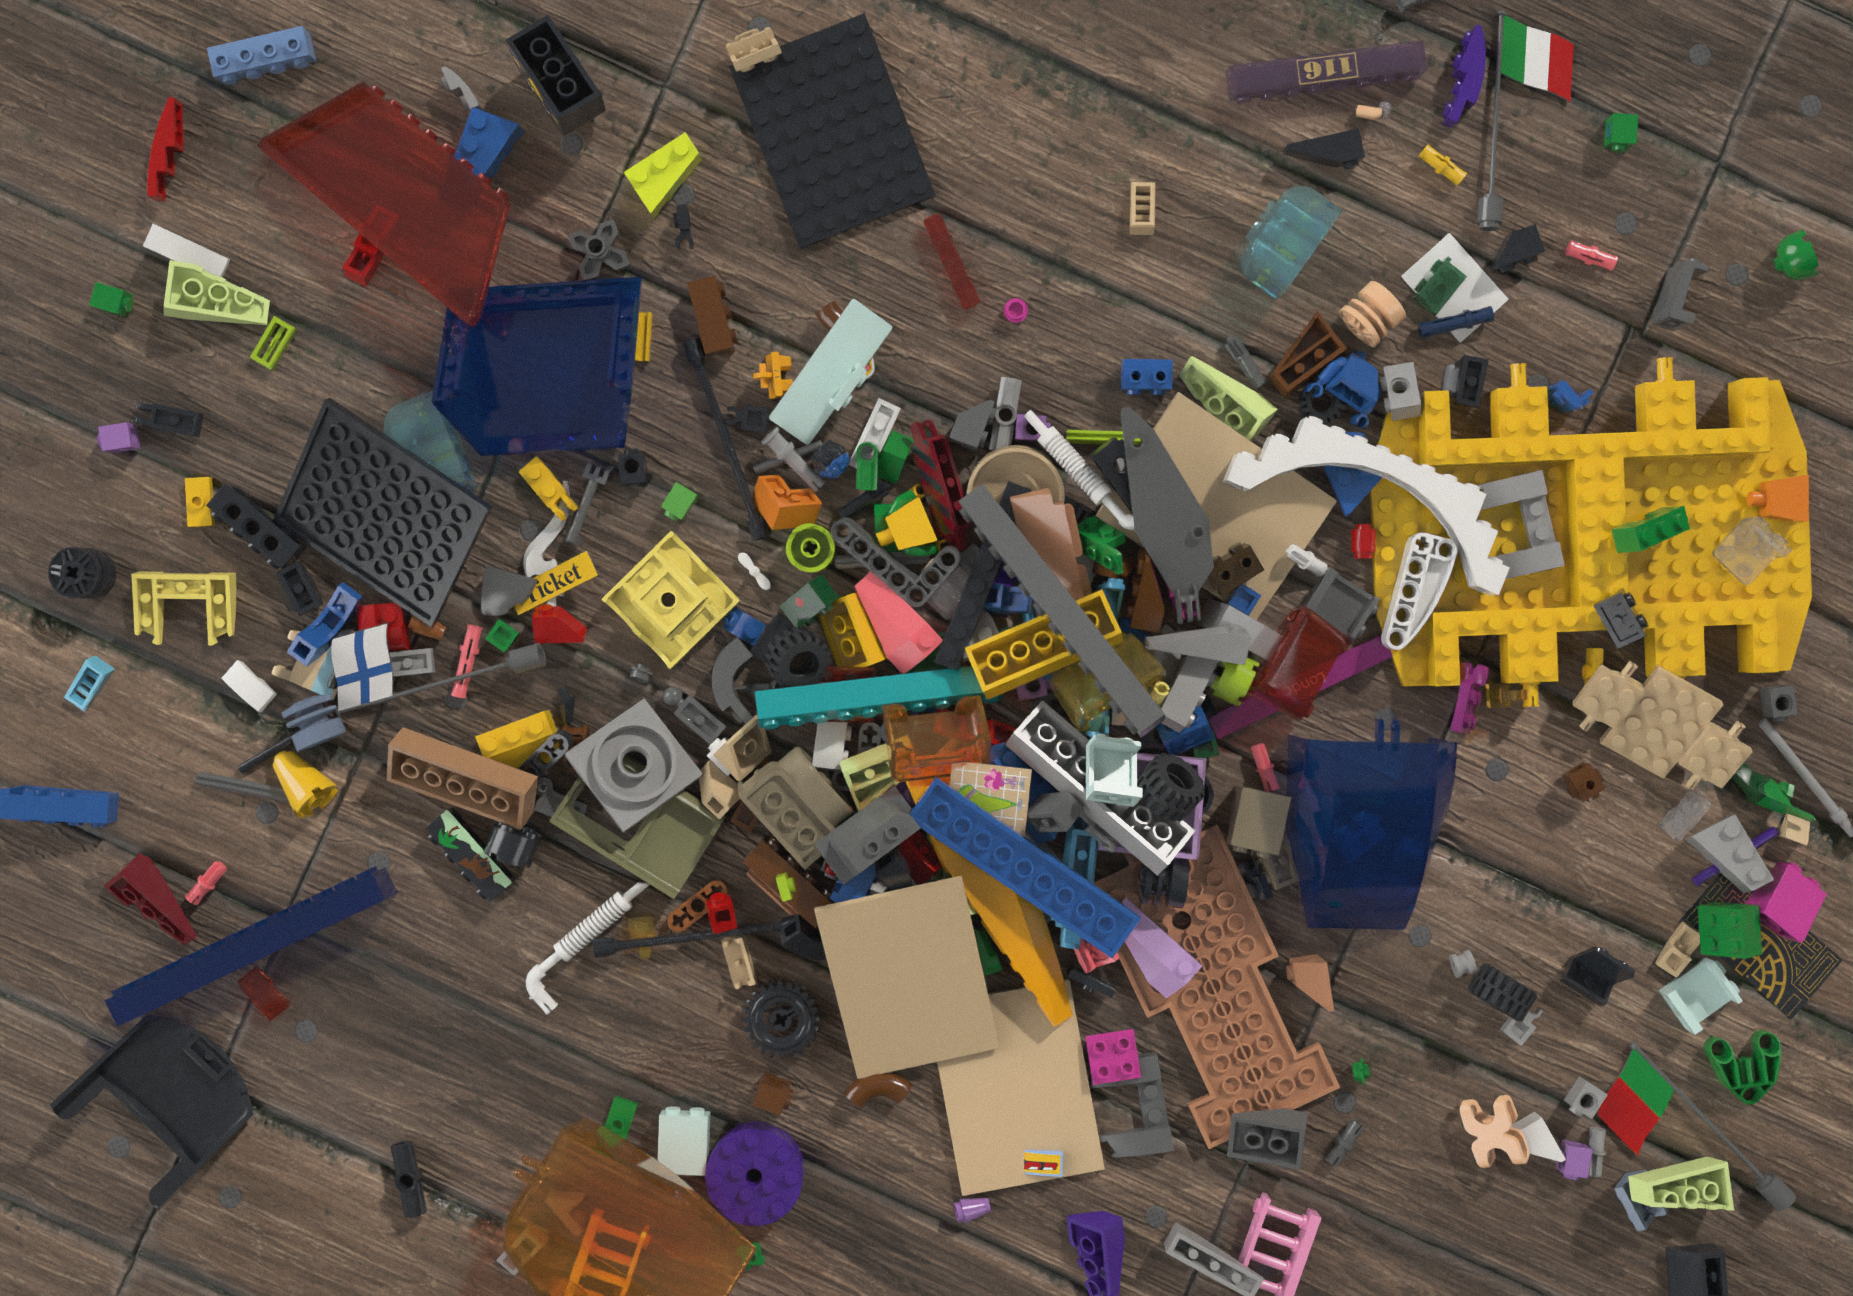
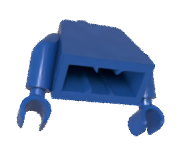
M1355 351L1346 357H1338L1329 363L1319 374V380L1316 383H1309L1304 388V392H1309L1314 387L1315 393L1311 398L1322 395L1323 385L1326 384V390L1360 412V414L1351 415L1349 420L1351 425H1356L1359 422L1357 428L1368 426L1369 418L1367 415L1373 411L1381 396L1378 384V370L1366 362L1367 355L1363 351Z

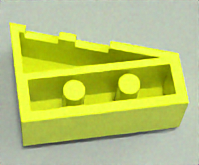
M685 132L625 171L624 174L655 220L660 210L667 201H670L675 191L686 181L702 159Z

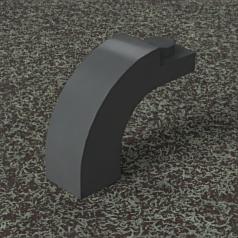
M736 637L717 657L712 672V690L722 712L731 706L733 717L739 723L743 721L747 724L754 715L738 697L734 683L735 676L740 667L750 660L754 654L750 652V649L741 638Z

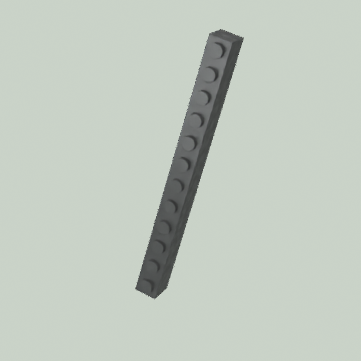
M983 483L959 500L962 508L959 512L967 523L970 521L976 526L974 529L975 533L981 541L985 539L991 545L988 549L996 560L1001 558L1006 564L1003 568L1011 579L1016 577L1021 583L1018 585V588L1026 598L1032 597L1035 601L1033 607L1041 617L1046 615L1050 620L1048 626L1056 636L1061 634L1065 640L1063 645L1070 655L1076 654L1081 660L1078 662L1079 666L1086 675L1089 673L1093 675L1096 679L1093 683L1102 695L1105 692L1111 698L1109 704L1117 714L1122 712L1127 720L1124 723L1131 733L1135 734L1137 732L1140 737H1143L1166 719L1164 712Z

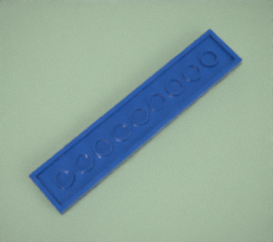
M938 777L933 779L909 814L920 828L1111 958L1115 956L1141 919L1140 915Z

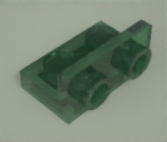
M1449 256L1442 261L1438 259L1429 269L1432 273L1427 280L1422 278L1414 288L1417 292L1412 298L1434 316L1439 313L1467 278L1464 273L1450 263L1452 259Z

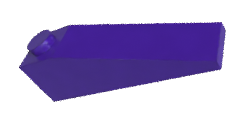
M1105 1211L1067 1216L1069 1240L1071 1246H1076L1080 1257L1077 1259L1079 1268L1083 1267L1088 1280L1085 1284L1089 1295L1119 1296L1125 1241L1122 1217Z

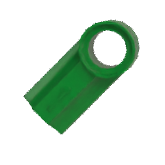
M864 442L856 450V489L877 490L878 457L880 451L874 442ZM864 446L873 448L875 454L872 459L868 460L862 456L861 451Z
M984 926L975 928L974 934L984 977L1003 970L996 950H993Z

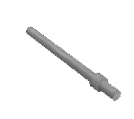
M1766 718L1758 722L1761 729L1830 812L1829 816L1834 823H1839L1847 835L1852 837L1853 825L1847 819L1848 815L1843 808L1838 807L1770 722Z

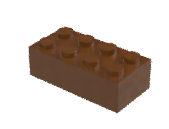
M766 835L748 854L743 863L779 896L780 892L776 876L787 872L788 878L792 877L794 880L796 892H793V898L786 902L816 928L818 923L814 908L836 903L830 899L832 889L828 885L823 887L817 882L819 878L810 869L805 871L790 853L784 852L781 849L783 845L774 836L769 838Z

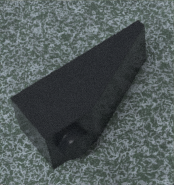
M1359 128L1287 144L1283 149V153L1286 156L1334 168L1344 166L1345 170L1359 166V163L1365 158Z

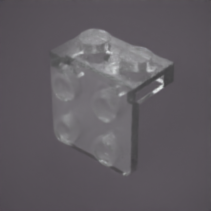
M1761 517L1743 518L1712 553L1744 585L1751 584L1774 558H1784L1792 551L1786 545L1787 541L1781 535L1774 534L1768 528L1769 524Z

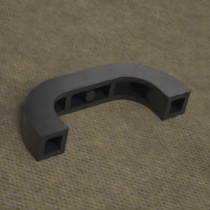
M893 848L874 862L876 876L887 884L884 892L913 886L909 865L896 848ZM797 915L780 928L782 945L788 950L804 958L827 960L819 927H813L804 918Z

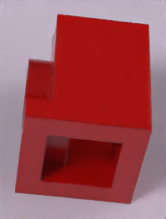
M718 892L712 894L710 899L705 900L713 934L737 928L733 903L729 894L725 895Z

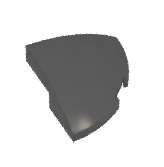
M486 566L481 593V614L501 616L511 613L510 608L516 604L523 605L527 601L538 579Z

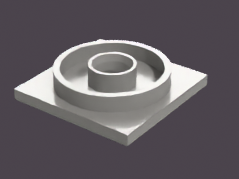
M642 699L564 755L623 833L703 776L699 768L645 699ZM629 752H639L646 758L647 766L640 773H630L623 767L622 760L624 756Z

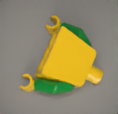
M916 484L910 490L895 498L887 510L888 517L885 518L889 528L876 533L881 547L895 542L898 550H902L906 555L916 557L937 556L941 551L940 544L945 543L946 540L937 541L920 500L925 496V493L922 495L918 494L916 488L920 484Z

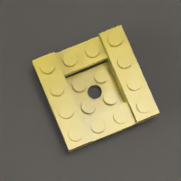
M670 531L601 599L629 625L640 639L660 656L669 669H673L722 618L741 602L673 531ZM670 592L675 596V603L671 607H666L662 603V597L665 593ZM695 608H697L686 620H684Z

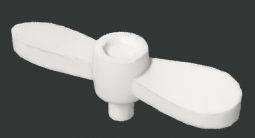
M740 553L738 555L739 562L749 570L751 576L756 578L762 589L769 590L771 587L770 581L760 573V569L754 566L746 553Z

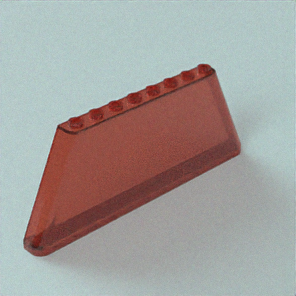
M361 82L260 140L257 147L466 324L475 327L481 318L509 215L511 203L508 199L510 195L500 187L496 190L492 188L490 184L493 181L481 172L478 175L472 171L474 166L463 157L460 160L454 156L457 152L445 142L443 145L437 142L439 137L428 128L425 131L419 127L421 122L410 113L407 116L401 112L404 108L392 98L390 101H387L384 98L386 93L375 84L370 87L365 82Z

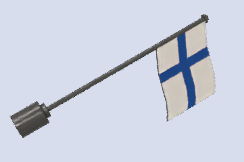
M388 623L370 627L332 639V663L338 686V707L334 713L336 716L341 717L346 712L505 667H509L516 674L546 666L545 652L540 643L511 650L505 663L393 694V667L387 643Z

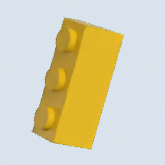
M857 592L835 600L832 603L834 608L825 615L818 614L840 675L851 673L887 659Z
M546 710L475 737L483 757L518 769L557 731L550 710ZM561 739L553 746L555 750L562 745ZM540 752L542 761H551L548 753Z

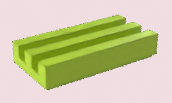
M274 316L250 358L274 371L298 329ZM280 324L281 327L269 344L262 359L259 358L277 325ZM286 329H288L287 332H286V334H285V336L283 337L282 341L280 342L278 348L276 349L275 353L273 354L271 360H270L269 363H268L269 358L271 357L272 353L274 352V350H275L276 346L278 345L279 341L281 340L283 334L285 333Z

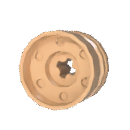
M1370 281L1358 292L1359 300L1352 298L1348 302V306L1345 305L1339 310L1340 317L1348 329L1363 343L1371 347H1375L1380 342V338L1383 339L1387 336L1386 328L1393 330L1406 318V313L1395 296L1383 285L1375 281Z

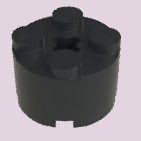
M498 822L493 824L484 853L491 856L493 852L498 855L496 860L523 867L525 863L530 868L541 839L533 828L524 826L520 830Z

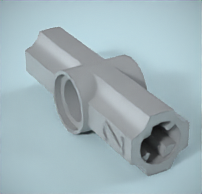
M1001 377L996 404L997 411L994 416L989 450L994 451L1001 447L1011 446L1022 380ZM1009 409L1012 413V419L1008 422L1002 421L999 418V411Z

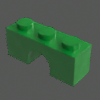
M1685 506L1659 508L1645 514V520L1627 522L1611 530L1617 553L1643 551L1689 530L1690 526Z

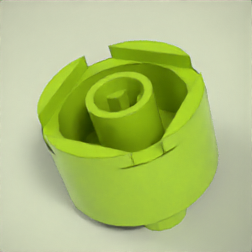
M807 523L796 527L789 535L786 543V554L791 564L797 569L806 573H817L825 570L833 562L836 554V544L832 535L824 527ZM809 542L818 547L814 550L815 554L813 555L805 552Z
M1250 658L1246 659L1245 665L1223 661L1219 666L1223 668L1221 675H1216L1209 689L1213 690L1212 695L1239 707L1241 702L1237 700L1239 697H1245L1256 674L1252 669L1253 667H1259L1260 663Z

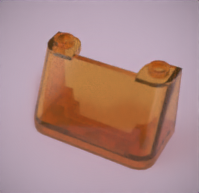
M981 696L963 697L957 702L955 711L908 716L907 710L903 705L891 704L882 706L889 768L893 780L906 782L934 779L935 777H951V768L954 763H963L961 766L966 765L964 762L990 764L991 736Z

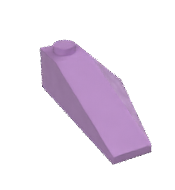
M1125 897L1121 903L1141 917L1138 924L1125 940V943L1147 981L1165 998H1168L1185 986L1202 965Z

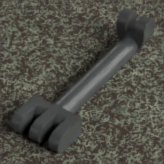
M587 463L582 477L589 480L571 528L565 536V542L576 546L580 545L582 537L578 534L597 486L599 484L606 487L612 470L606 469L603 477H601L600 474L603 467L597 465L593 474L591 473L593 463Z

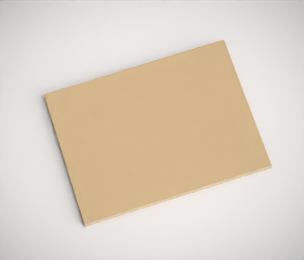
M1177 392L1153 429L1209 519L1213 557L1218 555L1220 557L1224 556L1229 552L1228 549L1231 546L1241 542V544L1246 543L1252 547L1263 566V572L1243 583L1261 595L1249 617L1257 620L1295 564V561L1286 555V549L1291 544H1295L1304 550L1337 500L1293 470L1275 475L1246 492L1222 483L1233 455L1245 451L1256 456L1255 460H1258L1262 449L1180 392ZM1113 489L1110 497L1126 514L1132 515ZM1103 504L1095 516L1125 533L1126 537L1143 547L1135 530L1125 529L1120 526L1118 519ZM1208 577L1202 585V588L1225 603L1234 591L1233 589L1224 596L1217 594Z
M962 876L814 908L857 1079L1000 1048Z
M1069 978L1064 979L1073 1016L1053 1027L1037 1004V998L1034 993L1028 991L1025 986L988 993L1000 1048L937 1062L962 1196L1061 1178L1024 1174L1025 1150H1062V1177L1105 1169Z

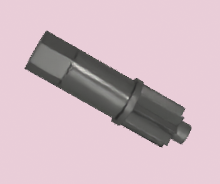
M1232 335L1226 339L1228 344L1225 347L1256 390L1267 381L1248 354L1249 351H1247L1239 337L1235 339Z

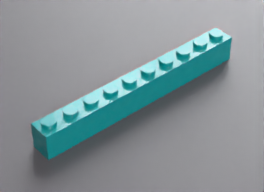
M969 666L960 667L958 672L952 669L755 691V701L759 728L775 729L779 725L787 724L789 726H800L804 722L813 721L820 724L830 719L845 721L855 716L871 718L880 713L896 715L906 710L920 712L931 707L945 709L950 707V705L956 704L970 706L974 702L994 703L1002 699L1003 693L987 700L973 667Z

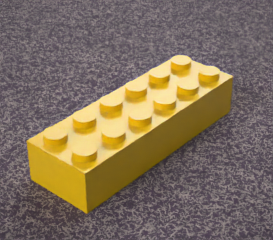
M1103 590L1076 600L1077 604L1111 647L1124 642L1122 632ZM1046 615L1036 617L965 648L987 700L1080 661L1076 654L1070 655L1063 645L1065 640L1061 634L1056 636L1049 628L1048 623H1050V620Z

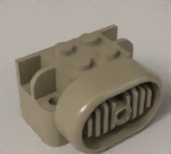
M795 747L780 761L770 762L763 768H758L754 771L755 774L745 783L739 781L737 787L740 799L797 862L806 869L821 856L814 844L853 813V807L820 767L812 765L813 759L802 748Z

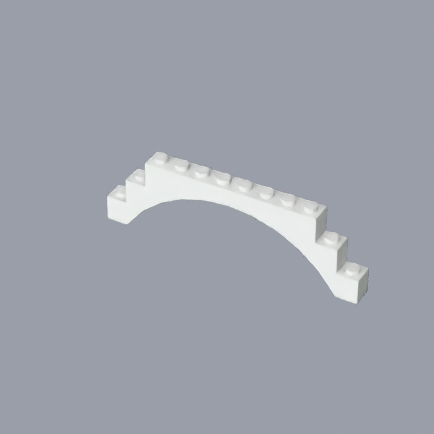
M1313 416L1300 420L1291 443L1288 437L1281 434L1271 435L1266 438L1258 460H1255L1256 456L1245 451L1233 455L1222 483L1243 492L1250 490L1275 475L1305 467L1329 465L1356 468L1386 478L1406 489L1428 507L1446 529L1450 539L1457 545V552L1463 566L1468 587L1489 596L1499 595L1510 567L1502 565L1503 561L1496 557L1489 556L1487 558L1498 530L1491 528L1492 524L1486 521L1477 520L1476 522L1486 497V493L1479 491L1480 487L1471 483L1464 485L1457 482L1458 478L1453 475L1436 473L1434 467L1426 464L1417 465L1412 462V458L1406 455L1399 454V456L1390 453L1391 450L1385 446L1376 445L1375 447L1367 443L1368 440L1357 435H1354V437L1345 434L1344 429L1337 426H1331L1330 428L1323 425L1321 419Z

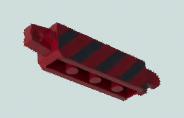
M924 420L923 424L914 422L910 426L914 441L910 447L938 538L945 537L948 545L956 546L960 551L968 548L965 530L970 529L973 522L967 523L959 512L962 509L959 500L965 496L948 440L944 435L938 436L932 420Z

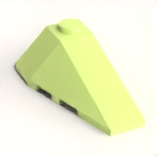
M169 261L164 316L188 320L267 325L270 300L243 287L240 288L220 276H215L196 264Z
M1193 356L1189 358L1179 374L1195 399H1199L1207 412L1251 442L1268 425L1278 410L1259 393Z

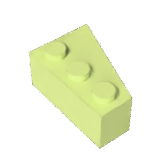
M907 735L839 762L858 812L880 797L894 784L900 783L904 779L903 775L920 766Z

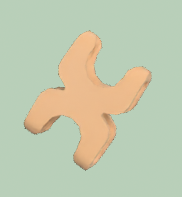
M1500 1095L1495 1100L1493 1105L1495 1116L1483 1112L1476 1100H1463L1460 1106V1115L1464 1128L1469 1134L1478 1137L1471 1147L1478 1166L1489 1168L1494 1163L1496 1158L1494 1148H1500L1507 1152L1512 1163L1526 1164L1530 1154L1525 1135L1520 1129L1511 1127L1518 1117L1511 1097Z

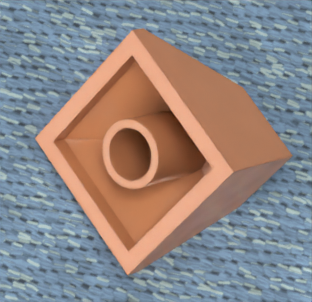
M1317 954L1289 958V966H1286L1288 980H1292L1295 986L1329 1012L1334 1011L1327 962Z

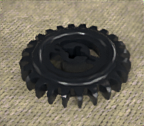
M782 978L779 979L777 986L770 980L768 989L763 984H760L761 993L755 990L752 991L755 1000L746 999V1003L750 1007L742 1009L748 1015L741 1018L742 1022L748 1023L743 1028V1031L751 1032L747 1040L755 1039L753 1048L762 1046L761 1054L769 1050L770 1057L773 1058L775 1053L778 1052L780 1059H783L785 1052H787L792 1058L794 1050L801 1054L803 1052L801 1045L810 1047L811 1044L808 1039H816V1035L812 1031L820 1030V1026L814 1024V1022L820 1021L821 1016L814 1015V1013L819 1011L820 1007L811 1006L815 1002L816 997L807 999L810 990L807 989L801 993V983L792 988L791 979L786 986H784ZM786 1002L793 1006L791 1008L785 1005L777 1006L770 1016V1021L764 1024L765 1010L771 1004ZM778 1013L781 1016H787L785 1022H783L782 1020H776L778 1017ZM799 1016V1024L791 1034L776 1036L770 1033L773 1029L777 1031L787 1030L791 1025L793 1017Z

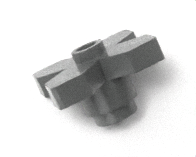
M613 219L600 223L596 235L590 236L583 230L568 235L572 249L586 254L579 265L585 282L599 278L604 263L616 271L630 267L626 252L612 247L620 235L616 222ZM598 248H602L599 253H596Z

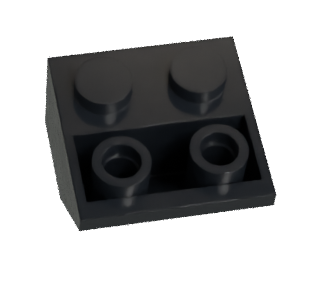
M1713 1243L1665 1247L1669 1296H1728L1726 1259L1723 1250Z

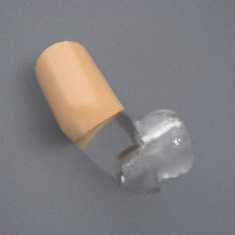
M1381 102L1379 108L1358 105L1356 117L1369 120L1388 119L1392 114V105L1388 102Z

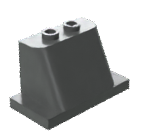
M893 786L814 845L844 885L918 831L920 827L913 817L909 815L912 811L911 807L898 789Z

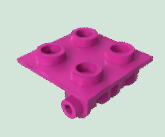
M1134 1029L1086 1036V1047L1089 1055L1093 1085L1141 1078Z

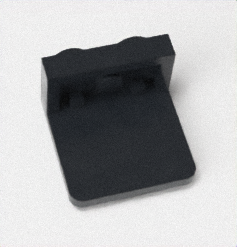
M1592 947L1569 958L1560 981L1602 1007L1607 1004L1614 984L1633 978L1635 970L1630 968L1626 962L1610 955L1606 949Z

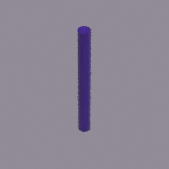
M1772 826L1753 838L1751 842L1755 848H1758L1779 833ZM1713 864L1691 878L1696 886H1699L1718 874L1720 870Z

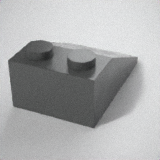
M1281 1108L1233 1113L1231 1116L1227 1157L1301 1170L1308 1112Z

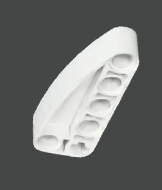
M1417 533L1408 538L1381 635L1382 644L1386 648L1394 650L1404 648L1428 620L1445 589L1456 559L1458 548L1454 541L1428 533ZM1417 540H1421V543L1424 544V548H1419V546L1416 545L1415 542ZM1441 544H1445L1448 547V554L1445 557L1439 553ZM1412 561L1416 562L1419 567L1415 575L1408 569ZM1405 585H1409L1412 588V595L1409 598L1404 597L1402 593ZM1400 608L1406 613V618L1402 622L1396 618V612ZM1393 632L1398 633L1400 637L1399 643L1395 646L1389 640Z

